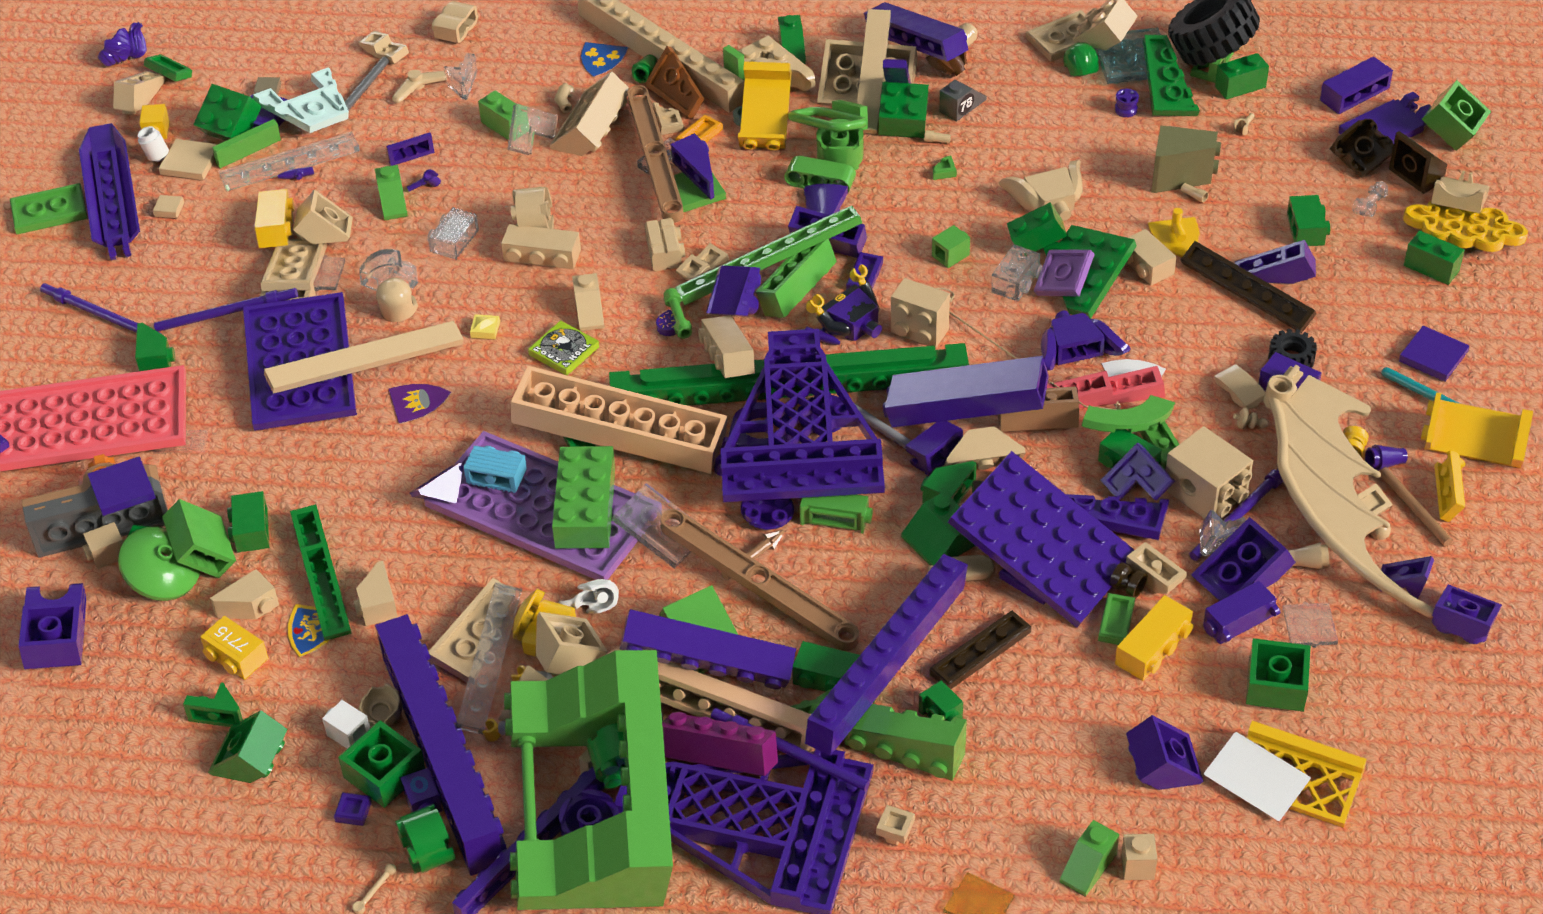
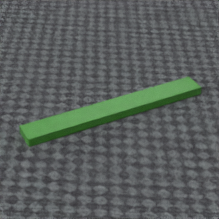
M849 206L723 265L765 269L862 224L861 217L853 206ZM719 267L675 287L681 295L684 306L712 293Z

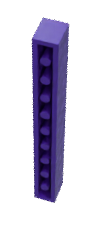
M945 554L940 557L807 719L806 745L830 756L963 591L968 564Z

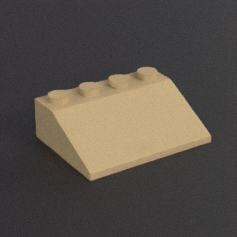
M826 39L817 104L832 105V101L835 100L857 104L864 42ZM888 44L886 59L906 60L910 81L914 84L917 65L916 46Z

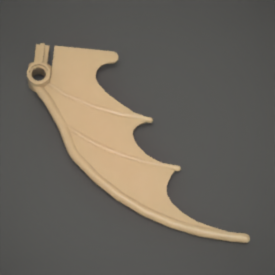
M1298 365L1290 366L1284 375L1272 376L1268 382L1263 400L1266 407L1272 410L1278 442L1277 467L1292 500L1308 524L1333 552L1378 589L1426 617H1433L1434 608L1413 597L1387 577L1374 563L1366 550L1365 537L1377 528H1389L1390 523L1374 514L1364 505L1354 489L1353 479L1358 475H1372L1379 478L1381 473L1365 462L1342 432L1338 418L1348 412L1367 416L1370 414L1371 407L1310 375L1307 376L1297 389L1296 383L1303 376V372L1299 370L1300 367Z

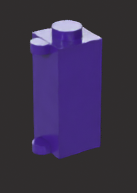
M1257 581L1205 609L1203 627L1206 633L1211 637L1213 636L1219 644L1227 643L1235 636L1273 616L1279 615L1281 612L1276 605L1277 598L1260 581Z

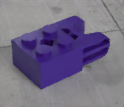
M83 583L70 584L68 592L63 597L54 600L43 598L40 594V586L26 588L18 646L24 669L81 665L86 615V594Z

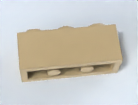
M514 224L508 225L501 243L504 261L566 269L575 268L581 251L579 232L531 226L518 227V225Z

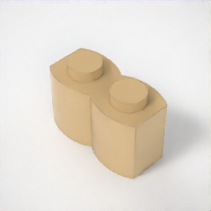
M456 1L449 2L443 8L442 13L432 22L434 37L455 43L462 42L468 31L478 21L477 7Z

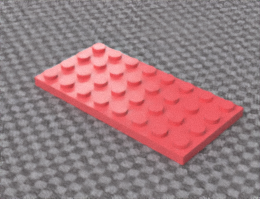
M184 365L0 391V435L8 441L10 446L0 453V471L94 458L93 456L101 454L112 456L186 445V370Z

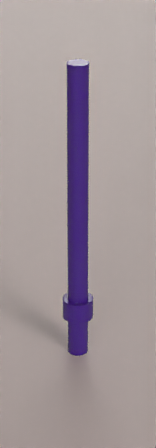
M43 283L40 287L42 293L54 297V300L59 303H68L137 333V322L76 297L69 290L62 287L55 288L46 283Z
M296 288L279 292L273 290L266 292L263 296L154 322V328L159 332L243 311L244 306L285 301L297 298L298 292Z
M1278 468L1271 470L1265 476V481L1189 553L1192 560L1197 561L1272 488H1277L1283 482Z
M717 708L711 713V719L733 721L739 725L753 726L748 723V719L739 715L732 716ZM776 736L777 750L863 791H866L869 787L870 780Z

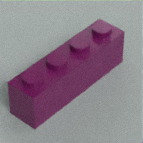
M672 712L662 722L664 753L667 758L766 776L778 763L776 731L767 730L760 726L739 725L733 721L723 722L712 720L709 717L690 716L683 712Z

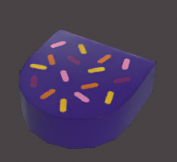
M668 309L656 320L657 331L663 336L676 335L674 330L676 322L671 310Z

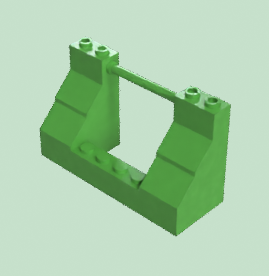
M615 650L584 666H576L547 681H511L510 692L504 693V710H510V718H505V736H511V747L521 748L525 839L517 841L516 851L510 852V871H516V880H511V899H517V910L664 906L673 869L657 650ZM617 723L618 732H623L624 739L619 742L620 759H625V767L621 768V785L627 786V795H623V812L597 824L584 826L555 840L537 839L533 748L586 746L587 740L590 737L592 741L598 737L596 731L610 724Z

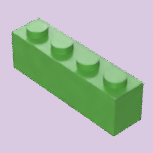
M829 239L788 257L755 291L765 316L786 317L802 301L803 297L816 286V283L829 272L831 267L837 262Z

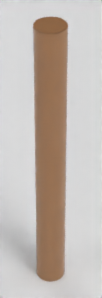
M1387 467L1382 468L1379 472L1383 480L1443 546L1450 545L1453 539Z

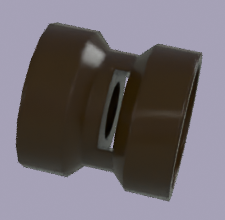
M1121 562L1113 571L1109 584L1116 590L1122 589L1126 591V595L1136 599L1144 589L1148 576L1142 571L1132 570L1130 565Z

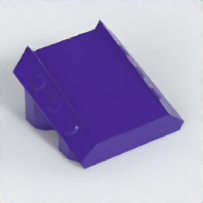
M719 266L706 314L748 317L756 313L759 301L754 296V292L761 284L760 268Z

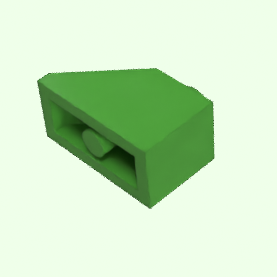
M398 165L376 168L375 174L384 221L407 217Z
M1093 820L1078 839L1060 877V882L1086 897L1116 857L1120 834Z

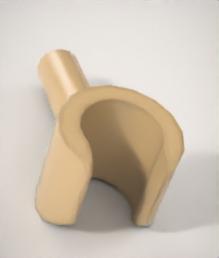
M1250 113L1246 119H1236L1234 122V132L1241 128L1242 135H1247L1248 125L1255 115Z

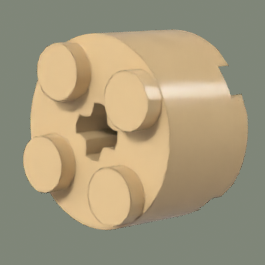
M547 187L524 188L512 191L515 205L511 206V216L513 220H517L516 225L518 227L531 226L554 229V217L550 211L552 200Z

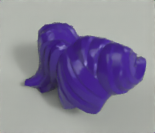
M132 23L129 31L126 28H121L112 39H106L104 41V49L99 52L98 59L105 66L109 67L126 61L128 57L134 59L142 57L147 51L146 41L141 32L142 23Z

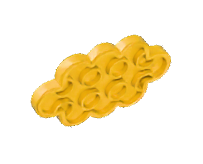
M1430 201L1427 205L1415 204L1406 207L1403 215V221L1407 225L1422 229V232L1460 248L1476 247L1482 251L1496 252L1501 250L1504 245L1518 246L1524 244L1528 235V230L1522 224L1508 221L1507 214L1496 208H1482L1480 213L1432 204Z

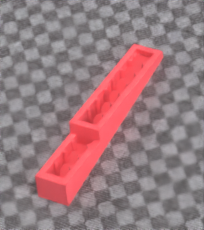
M1158 366L1108 377L1107 371H1102L1054 383L1058 387H1076L1079 401L1085 406L1116 404L1117 401L1125 403L1147 400L1150 395L1159 398L1165 397L1164 382ZM1052 384L1047 385V388H1057ZM1079 403V408H1086Z

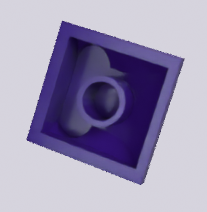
M1448 584L1435 605L1432 623L1442 633H1452L1462 637L1468 643L1478 644L1487 640L1502 604Z

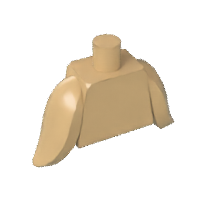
M1070 161L1068 169L1063 167L1024 177V180L1018 177H1006L999 181V185L1028 211H1033L1051 202L1062 220L1066 221L1071 217V211L1074 209L1075 202L1080 199L1083 192L1080 172L1081 161Z

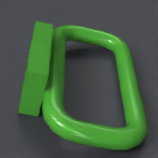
M843 100L832 101V109L808 107L792 110L788 114V118L792 122L829 131L868 129L867 106ZM811 116H823V117L831 118L832 120H834V119H847V120H850V121H846V122H832V121H828V120H824V119H820V118H815V117H811Z

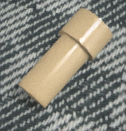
M930 130L925 131V142L950 144V134L936 133Z
M1184 183L1181 187V192L1194 197L1197 201L1204 203L1208 198L1209 193L1203 189H1197L1187 183Z

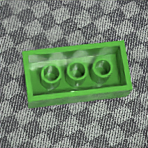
M613 446L560 447L552 524L555 548H609L615 480Z

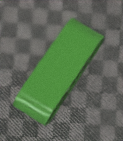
M795 156L791 159L784 179L790 186L803 189L805 186L814 184L848 186L849 193L856 177V171L850 165Z

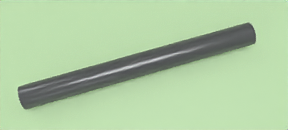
M381 57L345 100L348 111L389 63L387 57Z

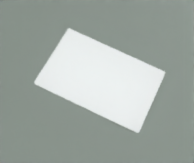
M1238 732L1232 735L1204 772L1205 776L1277 821L1282 819L1311 779L1310 776Z

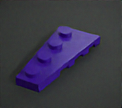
M1066 494L1111 531L1140 536L1146 539L1159 540L1169 499H1160L1159 503L1147 502L1146 498H1135V502L1119 501V497L1108 496V498L1103 500H1096L1093 495Z

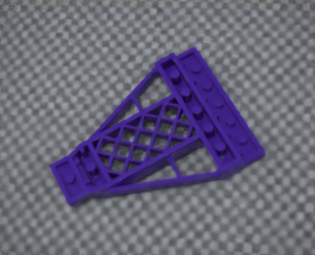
M819 329L769 331V350L764 358V367L724 448H721L723 502L885 493L881 439H877L827 363L826 355L820 347ZM822 383H823V391H821L820 389H818V387H819ZM796 385L803 388L798 394L791 390ZM771 387H773L774 389L777 390V391L774 392L772 395H771ZM829 389L835 390L850 415H831ZM766 393L767 418L765 420L747 421L759 395ZM810 393L817 397L812 402L805 399ZM784 395L790 398L785 404L779 400ZM822 403H824L825 411L819 408ZM797 404L804 407L799 413L792 409ZM772 406H774L775 408L778 409V410H777L776 412H774L773 414H772ZM810 413L818 416L814 421L806 418ZM785 414L792 418L787 423L780 420ZM824 422L826 423V430L820 427ZM798 423L805 426L801 432L794 429ZM773 425L779 428L774 434ZM858 426L866 438L865 440L833 441L832 429ZM766 432L768 434L769 445L735 447L741 433ZM812 432L819 435L815 441L807 437ZM786 433L793 437L789 442L781 439Z
M817 749L811 751V753L871 781L873 764L845 759V751L835 750L831 756ZM785 754L778 755V763L772 769L808 764ZM665 763L672 843L771 905L811 914L832 913L868 788L866 791H863L812 766L809 768L804 787L801 788L767 781L770 771L766 776H761L760 779L733 774L741 773L740 771L704 764ZM697 784L706 788L694 794L690 786ZM620 786L614 802L618 807L619 813L623 812V795H627V786ZM725 790L735 794L722 800L718 792ZM712 796L716 803L704 809L699 801ZM754 796L763 800L751 806L746 798ZM741 802L745 809L732 815L728 807ZM783 802L792 806L780 812L775 804ZM694 805L698 812L685 818L681 810ZM769 808L774 815L761 821L756 813ZM723 811L727 818L714 824L709 816ZM794 815L792 825L790 827L785 819ZM751 817L755 825L743 830L738 822ZM701 820H704L706 824L697 823V822H699V821H701ZM780 823L784 831L772 836L767 828ZM733 826L735 830H730L726 828ZM761 832L764 835V837L755 834ZM691 840L736 849L732 864L726 863ZM751 852L780 859L771 889L766 888L738 870L744 853Z

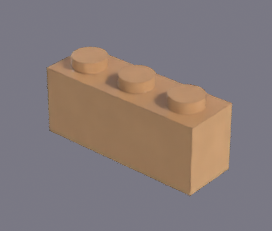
M1047 388L1043 409L998 414L1000 431H1040L1043 429L1079 427L1077 388Z

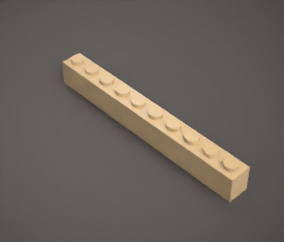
M577 0L579 16L642 57L651 54L656 57L658 62L666 46L672 47L700 93L727 112H731L743 104L745 82L743 79L619 0Z

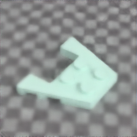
M329 67L311 73V81L319 89L287 101H283L271 88L253 94V100L259 103L262 108L308 133L344 121L349 116L347 106L341 93L337 90L335 79L333 80Z

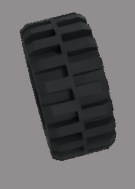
M1194 0L1185 5L1184 9L1179 10L1176 17L1172 18L1168 28V35L1185 63L1192 66H1203L1228 57L1229 54L1236 52L1242 45L1248 43L1249 39L1253 38L1259 28L1260 17L1251 0Z

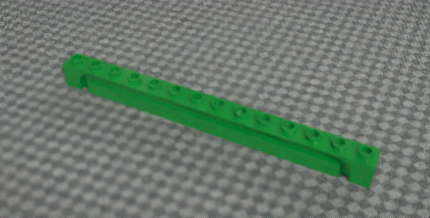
M965 343L947 344L945 349L935 350L934 345L825 354L827 363L847 393L887 389L891 384L893 375L969 365ZM754 360L755 374L724 378L721 371L716 369L715 364L642 369L640 374L630 375V371L609 372L611 387L686 406L747 401L764 367V360ZM823 383L818 387V389L823 390ZM796 385L791 390L798 394L803 388ZM771 387V395H772L774 392L777 391V390L774 389L773 387ZM829 389L831 394H836L834 389ZM761 393L758 400L766 399V393Z

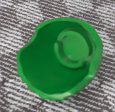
M1078 42L1069 46L1065 51L1063 57L1064 67L1068 68L1070 75L1084 76L1098 72V55L1091 45L1085 42Z

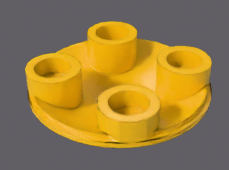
M537 588L522 602L514 619L513 639L522 642L524 633L530 621H533L545 592Z

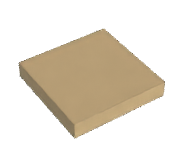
M175 139L168 154L158 168L160 175L204 180L215 161L212 147L218 144Z

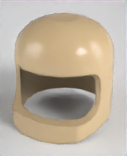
M389 278L377 287L376 299L381 315L387 321L401 322L406 320L418 308L417 300L411 295L412 291L409 284L403 279Z

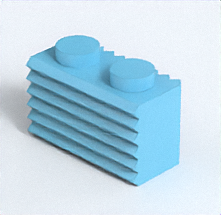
M474 445L466 464H464L466 483L498 490L502 489L503 491L507 490L508 492L512 491L513 493H516L527 470L525 455L514 450L509 452L496 450L492 446L481 447Z

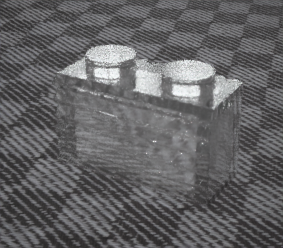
M454 207L447 214H443L437 227L431 229L428 233L427 241L430 252L457 260V257L462 254V250L464 251L467 244L469 245V242L479 231L477 215L462 209H455Z

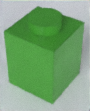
M955 225L932 238V257L947 268L970 255V237Z

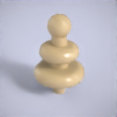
M1242 408L1239 415H1233V419H1237L1239 429H1244L1246 425L1250 429H1253L1256 425H1259L1261 428H1265L1268 425L1267 419H1258L1255 412L1249 415L1248 408Z

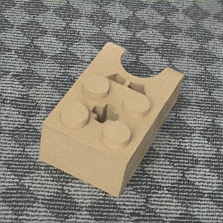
M766 36L738 50L744 55V61L790 63V87L799 88L802 91H808L815 87L813 71L770 36Z

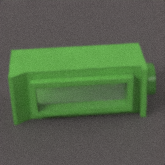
M864 495L802 498L800 504V525L810 523L861 530V533L864 534L866 523H871L873 508L869 507V498Z

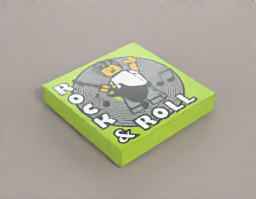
M560 320L528 348L529 356L560 373L569 375L599 348V341Z

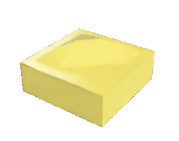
M475 314L470 330L471 338L496 339L500 324L499 316Z

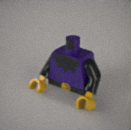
M863 264L858 267L861 275L856 273L855 268L850 272L851 280L858 282L860 286L852 285L825 305L824 299L818 294H815L812 300H809L806 304L807 311L817 314L816 318L830 335L856 341L864 334L876 338L882 331V326L878 324L880 308L870 283H866L865 276L868 270Z

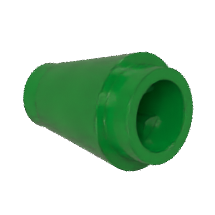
M648 54L633 65L632 77L635 81L639 83L647 81L657 64V59L654 55Z

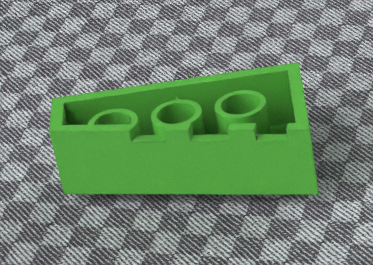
M872 704L844 738V744L855 750H862L877 755L881 759H889L904 764L908 768L919 769L931 773L935 777L953 781L965 756L967 720L957 718L955 722L944 721V716L932 714L931 718L920 717L913 710L906 709L902 713H897L892 707Z

